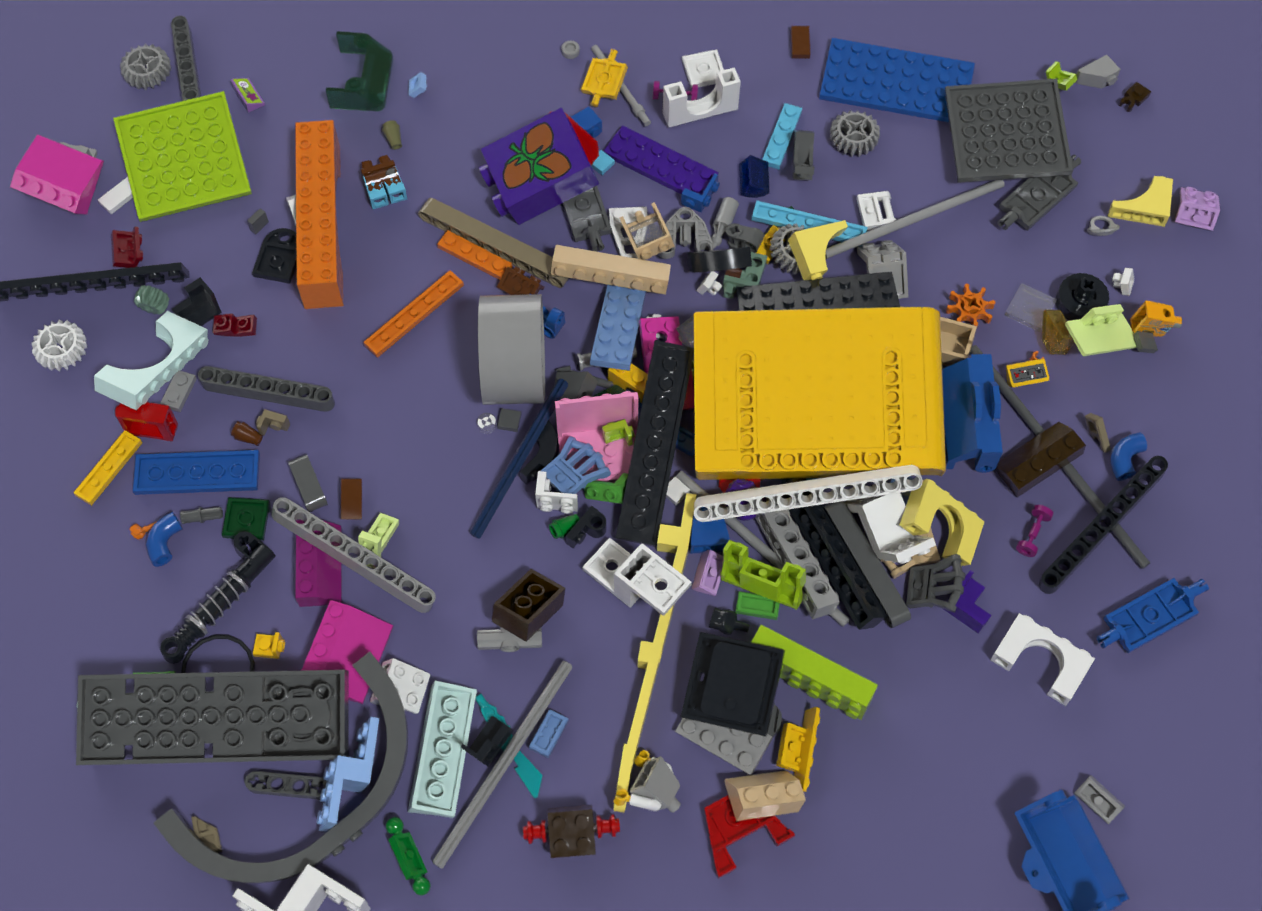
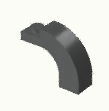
M795 130L793 179L812 180L814 175V131Z

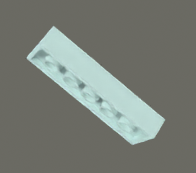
M434 681L431 685L408 806L409 813L449 818L455 817L466 751L460 747L462 744L467 746L477 689L440 681Z

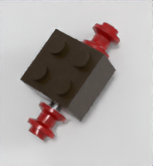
M592 805L548 808L547 829L545 820H542L540 825H533L531 821H527V826H523L524 840H528L529 844H532L534 839H541L543 843H547V833V836H549L551 858L596 855L594 836L596 829L598 838H602L603 833H610L612 837H616V832H620L619 818L615 819L614 814H611L610 818L602 820L600 815L596 816V825L593 822Z

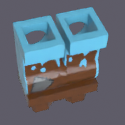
M388 155L378 158L380 164L374 166L370 160L362 162V177L372 209L389 205L387 194L391 204L407 199L406 189L400 179L394 160H390ZM401 193V195L398 196V197H393V196H392V195ZM383 198L381 202L374 201Z

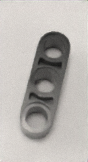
M306 454L288 461L308 512L328 505L308 455Z

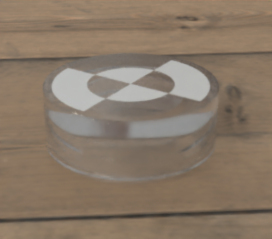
M491 413L481 414L477 418L479 431L486 434L492 433L497 428L496 417Z

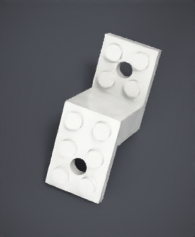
M901 493L845 501L850 512H858L872 549L878 559L904 564L911 561L912 556L916 554L919 556L930 552V548L936 546L933 537L913 536L900 526L906 507Z
M611 538L582 567L584 572L631 608L639 598H642L663 616L692 583L643 543L630 554ZM609 562H615L618 567L615 570H608L606 565ZM662 581L667 584V588L658 590L655 584Z
M307 864L277 911H317L327 895L329 899L337 904H340L342 901L348 911H370L371 908L365 899ZM239 888L233 894V897L238 901L236 905L242 911H273Z

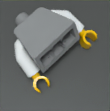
M647 750L640 751L634 763L643 768L629 791L632 795H628V792L621 788L616 792V795L622 798L615 797L613 800L614 804L622 806L625 802H630L632 806L651 811L667 808L671 813L675 812L681 805L675 797L680 783L673 774L671 765L666 763L661 756L650 758Z

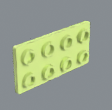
M1121 304L1092 308L1081 319L1065 323L1082 356L1137 348L1133 335L1134 332L1122 314L1124 309Z

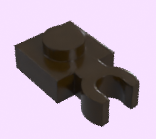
M1136 81L1125 92L1119 106L1128 104L1127 112H1130L1134 104L1139 107L1150 96L1151 91Z

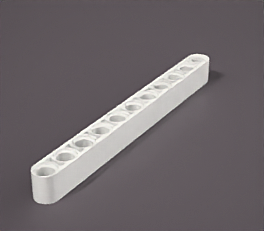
M905 465L698 497L695 500L694 517L700 522L914 491L921 487L923 480L917 466ZM911 475L917 476V477H916L915 479H913V480H908V479H907V478H908L909 476H911ZM890 478L896 479L893 483L886 482ZM867 482H874L872 486L865 485ZM846 485H853L851 489H844ZM826 488L833 489L831 492L828 493L823 492V490ZM805 491L811 492L808 496L802 495ZM788 494L791 497L784 499L781 496ZM764 497H767V498L770 499V500L767 501V502L761 501V499L764 498ZM741 501L749 502L747 505L740 504ZM720 504H727L728 507H726V508H721V507H719V505H720ZM700 507H706L707 510H706V511H700L699 508H700Z

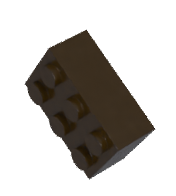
M530 569L493 604L492 622L527 642L563 606L566 588Z

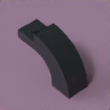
M549 420L536 441L539 446L537 455L520 471L521 480L525 484H528L531 480L535 481L538 471H541L558 455L556 432Z

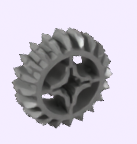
M145 43L143 47L138 45L136 49L131 48V52H126V57H122V62L120 63L121 73L125 81L132 87L136 86L138 89L142 87L145 90L148 87L154 89V85L160 86L161 81L166 82V77L170 76L171 65L169 57L159 46L155 47L153 44L148 47Z
M850 109L848 114L843 111L841 115H837L836 120H833L830 128V139L833 141V147H837L838 151L843 150L844 155L850 153L851 157L854 154L860 157L862 153L867 155L869 151H873L874 146L878 144L880 128L877 125V120H872V115L866 116V112L859 113V110L852 112Z
M789 223L785 227H780L773 234L769 250L772 251L771 257L776 258L774 264L779 263L780 269L785 267L787 273L792 270L795 275L798 272L800 273L788 239L794 232L805 229L804 225L798 227L797 223L792 226ZM783 239L787 241L786 247L783 246Z

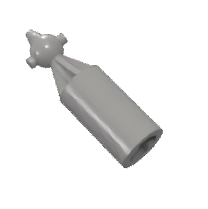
M731 197L723 198L713 223L715 234L711 239L714 249L721 244V236L726 232V228L732 224L739 206L738 201Z

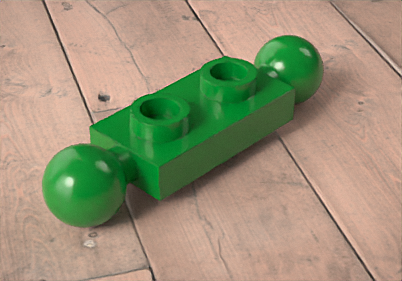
M392 817L386 822L387 832L393 835L389 839V843L405 879L414 880L413 891L420 896L426 895L430 891L431 884L427 878L422 876L428 871L410 832H402L404 827L403 821L398 817Z

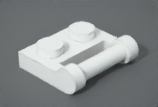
M883 191L857 195L863 226L868 227L867 230H873L897 220L893 215L890 192ZM878 201L883 203L887 219L882 218Z

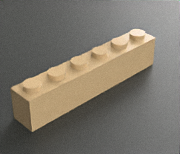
M556 245L551 275L666 295L671 265Z

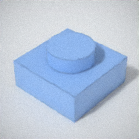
M422 72L409 80V96L413 98L426 90V75Z

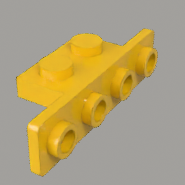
M818 707L805 711L802 727L791 723L783 724L776 766L795 772L794 776L799 779L803 792L807 791L810 783L809 774L813 764L812 755L817 741V726L820 722V708Z

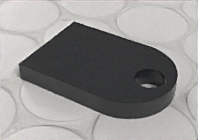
M279 228L271 231L264 238L252 271L253 277L291 283L297 266L296 232L287 228ZM283 236L290 237L287 241L280 240Z

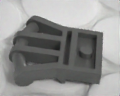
M954 554L935 564L910 567L906 606L910 609L920 607L932 608L936 606L955 613L957 601L964 592L962 581L965 580V573L961 567V556ZM950 566L954 570L953 572L938 573ZM954 580L953 585L936 587L937 582ZM951 594L948 602L935 599L937 595Z

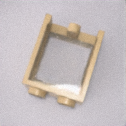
M655 202L651 204L654 213L644 217L642 211L635 212L637 219L635 222L626 225L624 217H620L637 258L641 260H647L654 255L675 247Z

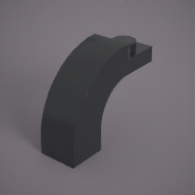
M750 247L687 252V265L689 271L692 272L721 271L752 266Z

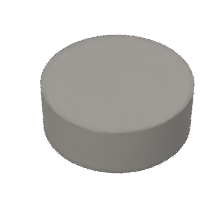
M566 41L563 43L562 55L565 58L574 59L579 55L580 47L577 42Z

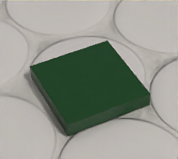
M228 498L222 537L234 539L238 533L244 531L264 541L270 501Z

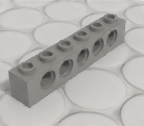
M789 510L756 514L755 519L782 567H784L786 562L806 569V583L802 588V602L812 620L834 613L840 602L838 594L830 586L827 575L819 567L817 558L811 553L808 542L800 534L799 527L792 520Z

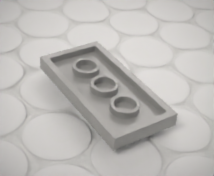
M682 718L675 731L749 775L753 774L773 738L769 734H767V737L685 718Z

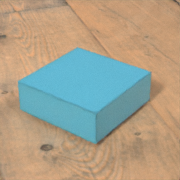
M600 150L598 158L591 167L603 175L615 164V160Z

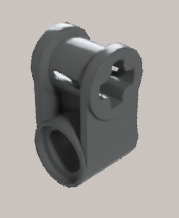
M736 223L726 228L730 248L750 247L751 252L756 253L765 237L764 233L758 228H751Z

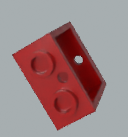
M146 402L137 410H134L120 403L115 410V416L123 430L132 435L173 442L178 422L170 406Z

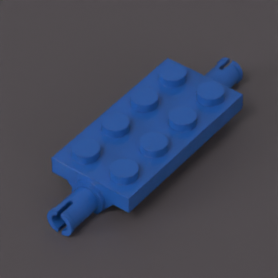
M1175 578L1165 582L1107 614L1103 619L1110 630L1097 636V642L1103 641L1100 646L1106 648L1118 640L1129 654L1198 615L1199 611L1194 606L1193 600L1195 599L1194 597L1209 590L1208 584L1206 583L1202 586L1205 583L1203 579H1199L1190 586L1179 585Z

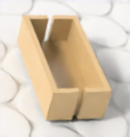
M940 317L942 365L948 367L969 357L977 326Z

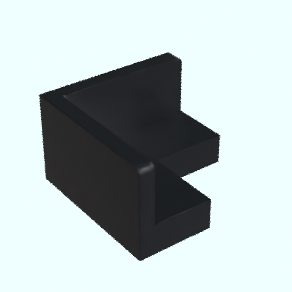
M201 277L184 287L188 298L172 308L174 314L199 326L204 325L213 319L214 316L222 313L214 293Z
M492 716L470 748L464 744L460 748L489 767L514 730Z

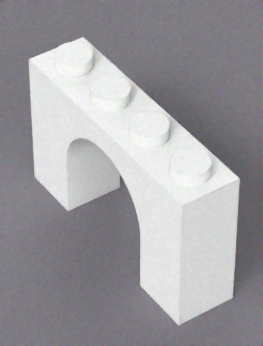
M735 68L717 72L716 86L713 91L698 100H687V94L682 82L665 85L663 87V115L668 128L737 110L741 82Z
M1019 613L992 656L991 661L1010 671L1020 653L1026 648L1040 646L1050 650L1059 662V674L1047 695L1066 706L1095 658L1086 650L1073 646L1066 638H1060L1053 634L1049 628L1038 625L1031 617Z

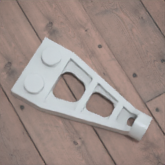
M647 207L609 208L612 235L620 256L638 259L635 253H625L624 245H631L628 238L622 236L620 229L623 226L620 217L623 216L626 225L637 221L635 217V212L642 211L644 217H646ZM648 226L639 229L636 237H633L638 247L644 245Z

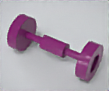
M654 81L653 99L659 100V92L663 93V89H660V81ZM693 84L692 91H686L687 95H692L691 101L697 100L698 84Z
M1035 505L1033 507L1032 515L1037 518V522L1032 525L1028 535L1030 537L1029 540L1018 542L1016 550L1020 554L1027 557L1036 556L1038 548L1032 541L1037 538L1041 528V521H1051L1054 513L1050 508L1043 505Z

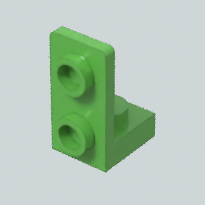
M623 473L615 483L602 481L588 483L584 488L585 497L592 500L622 504L628 474Z

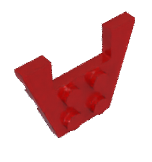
M729 795L704 808L718 879L737 868L726 847L763 827H766L776 846L785 843L795 836L794 832L785 827L776 816L736 821Z

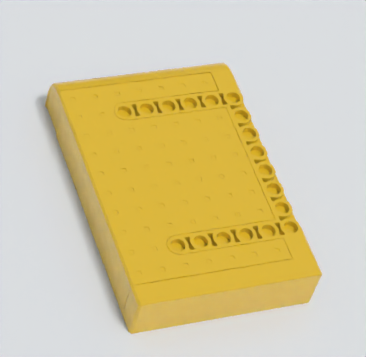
M930 307L695 312L694 401L695 472L697 479L826 478L905 465L917 466L921 475L943 476L946 471L940 312Z

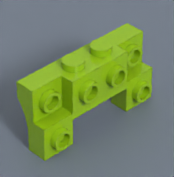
M731 540L727 542L723 549L722 581L796 610L802 602V588L806 583V569L789 562L785 563L782 570L749 558L748 547L742 543H736Z

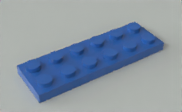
M259 450L136 454L133 493L135 495L258 490Z

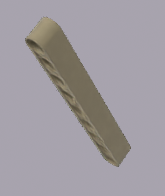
M428 198L418 212L419 217L423 221L445 232L449 230L551 285L563 288L569 279L567 277L551 275L552 256L434 198Z

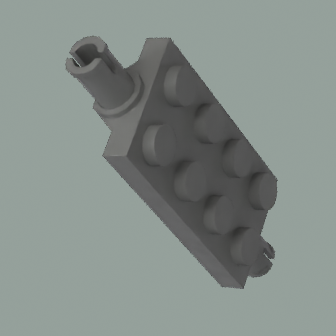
M1075 154L1071 156L1073 170L1081 164V159L1079 157L1075 159L1077 157ZM1072 175L1032 177L1027 179L1000 203L999 208L1006 215L998 220V225L1002 227L1005 224L1002 229L1007 230L1016 221L1028 231L1077 187L1078 182L1072 178Z
M595 186L562 204L575 242L590 239L592 250L598 252L597 247L599 251L604 249L601 236L611 234L612 228L598 187Z

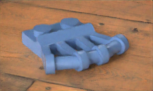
M572 436L567 439L560 454L541 470L547 473V479H550V484L559 493L576 494L582 488L584 489L588 483L600 478H607L611 475L610 469L605 466L602 459L603 455L595 452L591 444L577 441ZM572 448L578 449L567 461L565 460ZM588 455L590 457L579 468L575 469L573 467L584 456ZM593 465H597V471L582 476Z

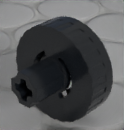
M1077 273L1066 277L1062 281L1056 294L1055 302L1060 314L1067 320L1072 321L1081 319L1092 308L1107 306L1110 297L1106 285L1099 278L1087 273Z

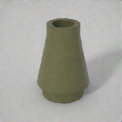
M394 120L385 122L382 129L383 134L393 150L400 149L402 147L400 125Z

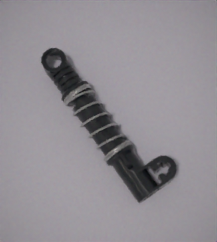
M243 531L234 538L233 543L236 553L243 559L239 566L227 573V578H223L224 581L219 587L215 586L216 590L211 595L207 594L208 598L202 604L199 603L200 606L195 613L191 611V614L194 616L187 615L183 619L182 628H178L179 632L176 631L174 633L175 636L172 635L162 641L160 650L168 663H179L184 658L185 652L188 650L187 647L190 648L192 646L191 643H195V639L203 638L208 633L206 625L215 626L216 619L223 617V612L226 609H231L233 601H239V595L249 590L251 582L276 557L269 547L251 533ZM248 543H249L250 549L252 550V552H251L250 554H249L248 547L246 546ZM171 647L178 648L173 654L167 653Z

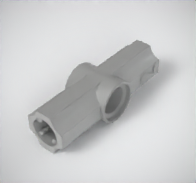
M502 627L500 630H478V650L500 649L503 652H515L520 648H542V629L540 628L527 642Z

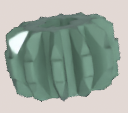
M142 285L135 294L134 302L142 310L154 315H160L167 309L170 298L156 287Z

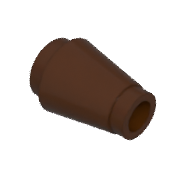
M236 422L231 432V436L235 440L259 446L263 439V435L245 422Z

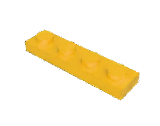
M124 430L73 492L74 495L92 506L141 446V439Z

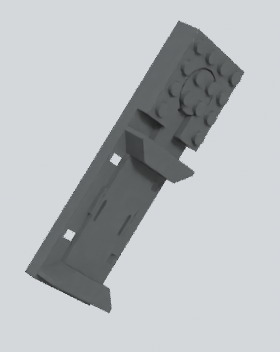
M349 670L78 675L76 765L334 760L338 755L349 757ZM206 677H214V691H205ZM126 679H134V693H126ZM205 744H213V758H205ZM125 745H133V759H125Z

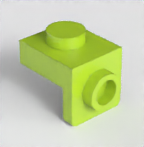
M1057 61L1046 71L1047 79L1057 78L1058 88L1065 91L1077 81V75L1062 71L1060 62Z
M625 419L602 426L603 439L606 444L625 438L628 446L633 445L634 430L632 426L627 425Z

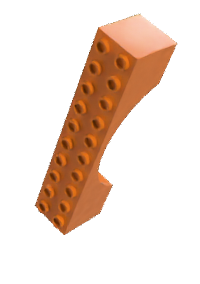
M334 120L295 123L297 287L305 309L344 306L343 271L336 213L337 179L341 177L340 145Z

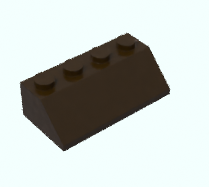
M1057 422L1001 459L995 470L1014 495L1019 497L1084 454L1086 444L1072 428Z

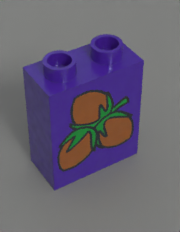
M562 107L481 148L487 162L479 167L481 175L488 187L496 184L499 193L492 196V200L501 217L510 213L518 225L599 185L575 130Z

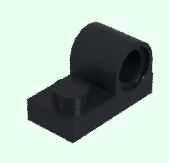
M591 506L566 535L567 545L574 548L577 543L581 544L586 537V533L593 538L604 536L607 530L606 517ZM594 523H600V524H601V526L598 527V528H597V527H593L592 525H593Z

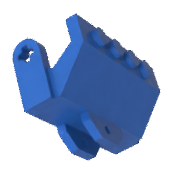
M971 354L970 358L942 369L946 469H953L956 462L976 458L975 470L986 473L996 469L1003 453L999 424L1001 415L1000 390L997 382H994L991 354Z
M1059 790L1014 812L1032 847L1026 851L1022 863V869L1032 888L1047 894L1055 893L1063 911H1111L1130 899L1076 795L1067 798L1064 791Z

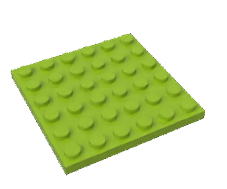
M224 91L113 118L140 222L252 194Z

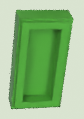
M739 591L736 613L777 620L780 603L758 594Z

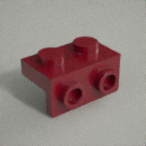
M134 226L132 232L112 230L113 267H137L139 261L142 262L143 250H140L142 234H139V227Z

